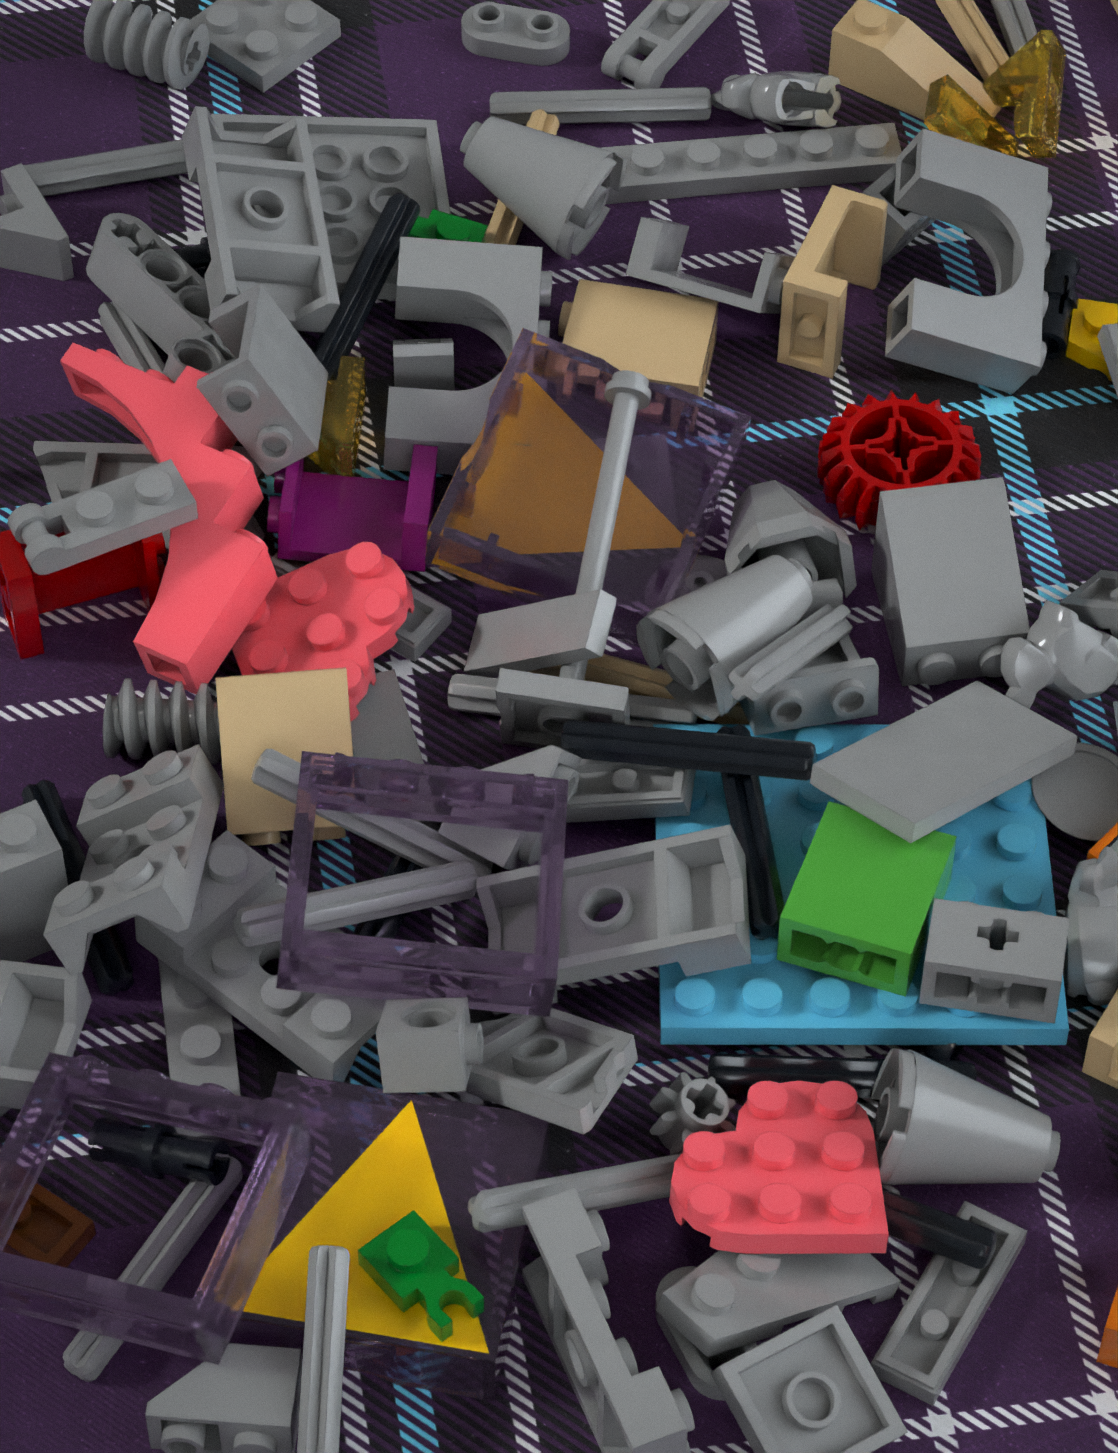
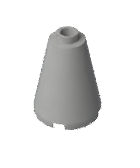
M493 116L489 117L483 124L478 121L474 122L465 134L460 146V152L466 154L463 163L464 167L553 251L567 260L571 259V253L578 256L600 228L611 209L605 206L609 195L608 188L610 187L619 192L627 169L626 159L614 152Z
M771 555L648 612L647 616L636 625L637 641L643 656L652 670L662 664L673 679L665 688L686 709L693 711L695 715L705 720L713 721L719 715L722 717L729 713L738 702L730 694L735 687L728 678L730 672L798 623L813 602L811 592L813 582L811 576L797 560L793 558L785 559L779 555Z
M893 1048L889 1051L882 1063L871 1099L880 1100L875 1122L870 1121L874 1130L882 1185L1035 1183L1039 1180L1043 1171L1051 1172L1054 1169L1060 1150V1133L1052 1130L1051 1119L1048 1115L911 1049Z

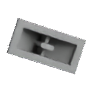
M452 338L393 340L394 387L455 391Z

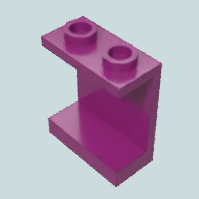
M414 444L409 482L303 472V458L275 472L274 493L282 495L270 496L267 532L278 533L277 559L313 562L329 554L350 549L358 543L372 542L380 548L382 554L393 558L401 570L425 572L435 498L438 446Z

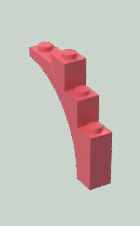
M72 343L60 362L74 395L111 414L142 441L158 464L171 459L196 500L198 519L170 530L168 560L155 602L133 642L148 674L173 685L176 681H182L184 690L197 694L201 683L210 682L278 579L265 542L254 533L244 529L264 499L254 472V466L246 457L231 450L238 439L197 388V381L208 375L207 373L187 365L174 383L169 377L159 371L149 369L144 372L129 366L108 350L97 349L95 352Z

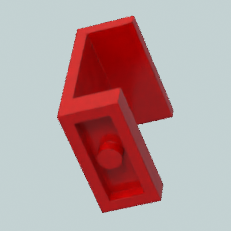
M11 530L0 532V595L3 613L20 660L44 653L38 614L135 587L139 588L149 613L155 602L165 570L162 558L160 556L157 557V555L166 552L163 533L152 535L59 571L39 575L33 572L24 555L25 548L27 547L26 544L16 541ZM61 532L56 534L55 536L61 537L64 536L65 533Z

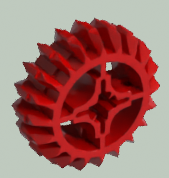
M891 390L884 401H879L872 395L867 394L862 407L847 403L842 417H832L831 423L827 427V433L823 434V440L819 443L817 476L819 484L823 485L826 503L836 504L839 519L855 516V522L860 531L870 525L876 526L881 491L980 480L981 452L979 451L980 445L974 443L973 427L961 425L962 421L960 420L959 411L942 413L943 409L939 399L929 404L921 403L916 392L909 400L898 399Z

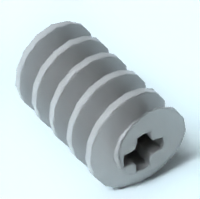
M93 0L84 27V47L86 55L93 62L101 64L107 62L111 68L118 70L127 69L130 74L143 77L146 75L150 81L157 83L166 81L169 87L182 90L197 78L203 68L209 52L210 36L206 24L202 23L199 24L191 36L192 24L190 19L180 17L176 20L172 27L171 14L166 11H159L152 20L151 7L145 4H140L133 12L131 0H117L114 6L113 0Z
M125 678L118 695L114 696L109 692L105 701L103 748L106 758L117 757L123 743H125L128 756L132 760L143 758L149 743L154 757L162 752L172 750L174 745L179 753L199 744L212 765L217 764L221 758L217 702L212 701L208 683H201L194 700H187L182 681H176L169 698L162 699L157 680H150L144 696L136 697L132 679Z

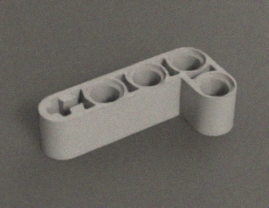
M112 213L105 216L100 224L86 266L87 275L102 292L168 355L163 374L175 383L187 365L210 374L236 360L208 323L210 307L205 280L139 218L124 213Z

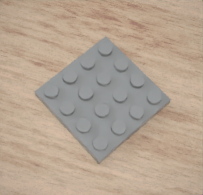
M211 114L215 124L221 131L265 135L294 117L306 118L339 297L391 196L401 193L415 200L420 205L421 212L419 216L429 218L432 209L451 214L437 120ZM251 205L253 210L259 215L266 218H275L263 206ZM399 256L377 299L396 300Z

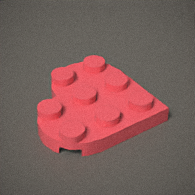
M372 542L358 543L350 549L329 554L278 577L232 647L242 675L346 667L350 721H353L360 714L356 706L367 694L369 683L373 686L375 685L374 659L395 646L398 642L395 633L405 622L407 612L413 614L415 607L412 588L394 559L382 554L380 548Z
M799 1080L784 1083L760 1081L753 1084L748 1090L746 1103L738 1112L735 1131L715 1134L708 1131H698L690 1134L685 1139L683 1152L674 1162L669 1202L676 1222L682 1227L687 1221L694 1230L711 1237L710 1247L721 1251L742 1254L886 1253L889 1232L874 1130L866 1111L857 1103L858 1095L856 1090L848 1083L842 1081H828L823 1084Z

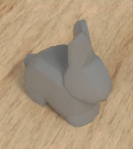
M780 71L761 75L751 73L741 76L736 74L724 79L721 90L711 94V104L718 109L732 111L751 120L757 118L762 121L786 126L829 128L836 125L837 120L833 118L834 112L840 109L842 102L841 95L835 88V85L840 84V80L833 75L801 71Z
M1046 600L1040 610L1039 618L1029 630L1027 639L1021 637L1010 638L1003 646L1001 673L1005 682L1010 687L1005 696L1030 709L1037 692L1045 687L1065 698L1076 701L1098 697L1105 690L1118 687V639L1100 630L1097 631L1079 621L1078 614L1074 611Z
M1105 847L1100 852L1098 859L1092 858L1078 863L1069 887V903L1064 917L1070 918L1065 952V990L1070 997L1075 998L1077 995H1085L1090 1003L1099 1006L1108 1005L1118 989V854L1112 847Z

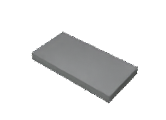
M977 680L814 763L810 784L902 839L912 843L1074 755L1078 736Z

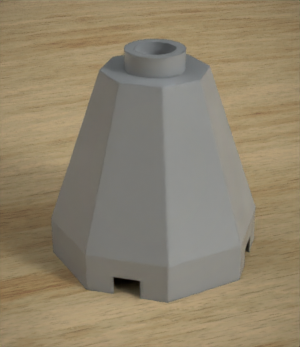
M776 480L750 485L734 503L724 559L727 575L771 555H779L785 559L793 558L800 562L810 574L812 581L836 578L846 598L855 589L857 584L852 545L846 531L795 490Z

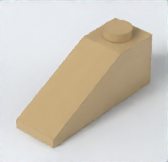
M857 0L832 29L828 75L838 77L842 86L973 142L977 140L1001 109V99L914 22L903 15L867 0Z

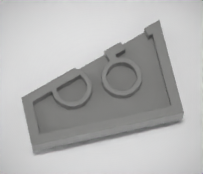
M719 1250L663 1292L656 1311L702 1353L709 1357L781 1333L784 1325L816 1316L835 1305H838L842 1312L845 1306L865 1299H869L872 1304L894 1297L901 1280L870 1253L742 1254Z

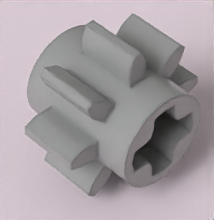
M681 1072L669 1088L662 1087L650 1102L651 1108L661 1114L657 1122L650 1129V1133L658 1135L662 1144L670 1150V1155L680 1154L683 1152L685 1139L694 1132L708 1131L715 1134L735 1131V1126L726 1121L725 1118L736 1102L734 1099L727 1097L725 1091L715 1083L714 1077L691 1080L686 1072Z

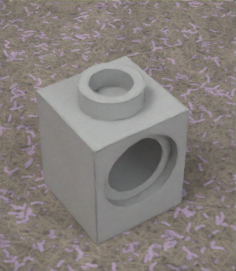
M468 997L386 1000L376 1029L383 1094L466 1091L472 1066L482 1064L484 1051L482 1026L480 1023L470 1022Z

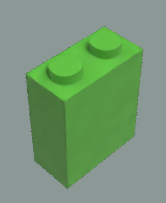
M828 801L780 916L776 960L906 997L928 940L934 898L944 899L951 881L957 836L934 830L920 839L909 843L850 807Z

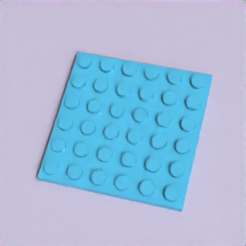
M653 724V727L717 733L723 726L733 728L739 724ZM741 724L750 731L752 737L811 742L816 748L817 762L889 726L880 724H822L755 736L750 724ZM696 770L690 815L656 817L655 840L730 824L721 772ZM759 776L785 905L828 801L841 805L845 804L810 784V780ZM1032 778L936 829V831L957 836L951 881L943 900L969 901L978 905L1025 912L1037 911L1046 915L1056 916L1046 819L1033 796ZM750 924L751 964L687 977L679 962L658 966L660 1045L1067 1044L1069 1024L1063 976L1055 1024L920 1004L927 943L906 997L776 960L778 939L773 937L764 940L757 939L751 934Z

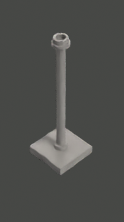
M629 370L617 371L605 387L604 397L613 405L576 594L598 589L602 590L637 410L648 407L652 395L651 390L648 388L649 380L638 372ZM588 660L562 664L559 677L500 668L495 692L497 708L501 713L500 732L502 743L537 749L549 745L562 748V729L564 723L570 719L630 725L629 687L584 681Z

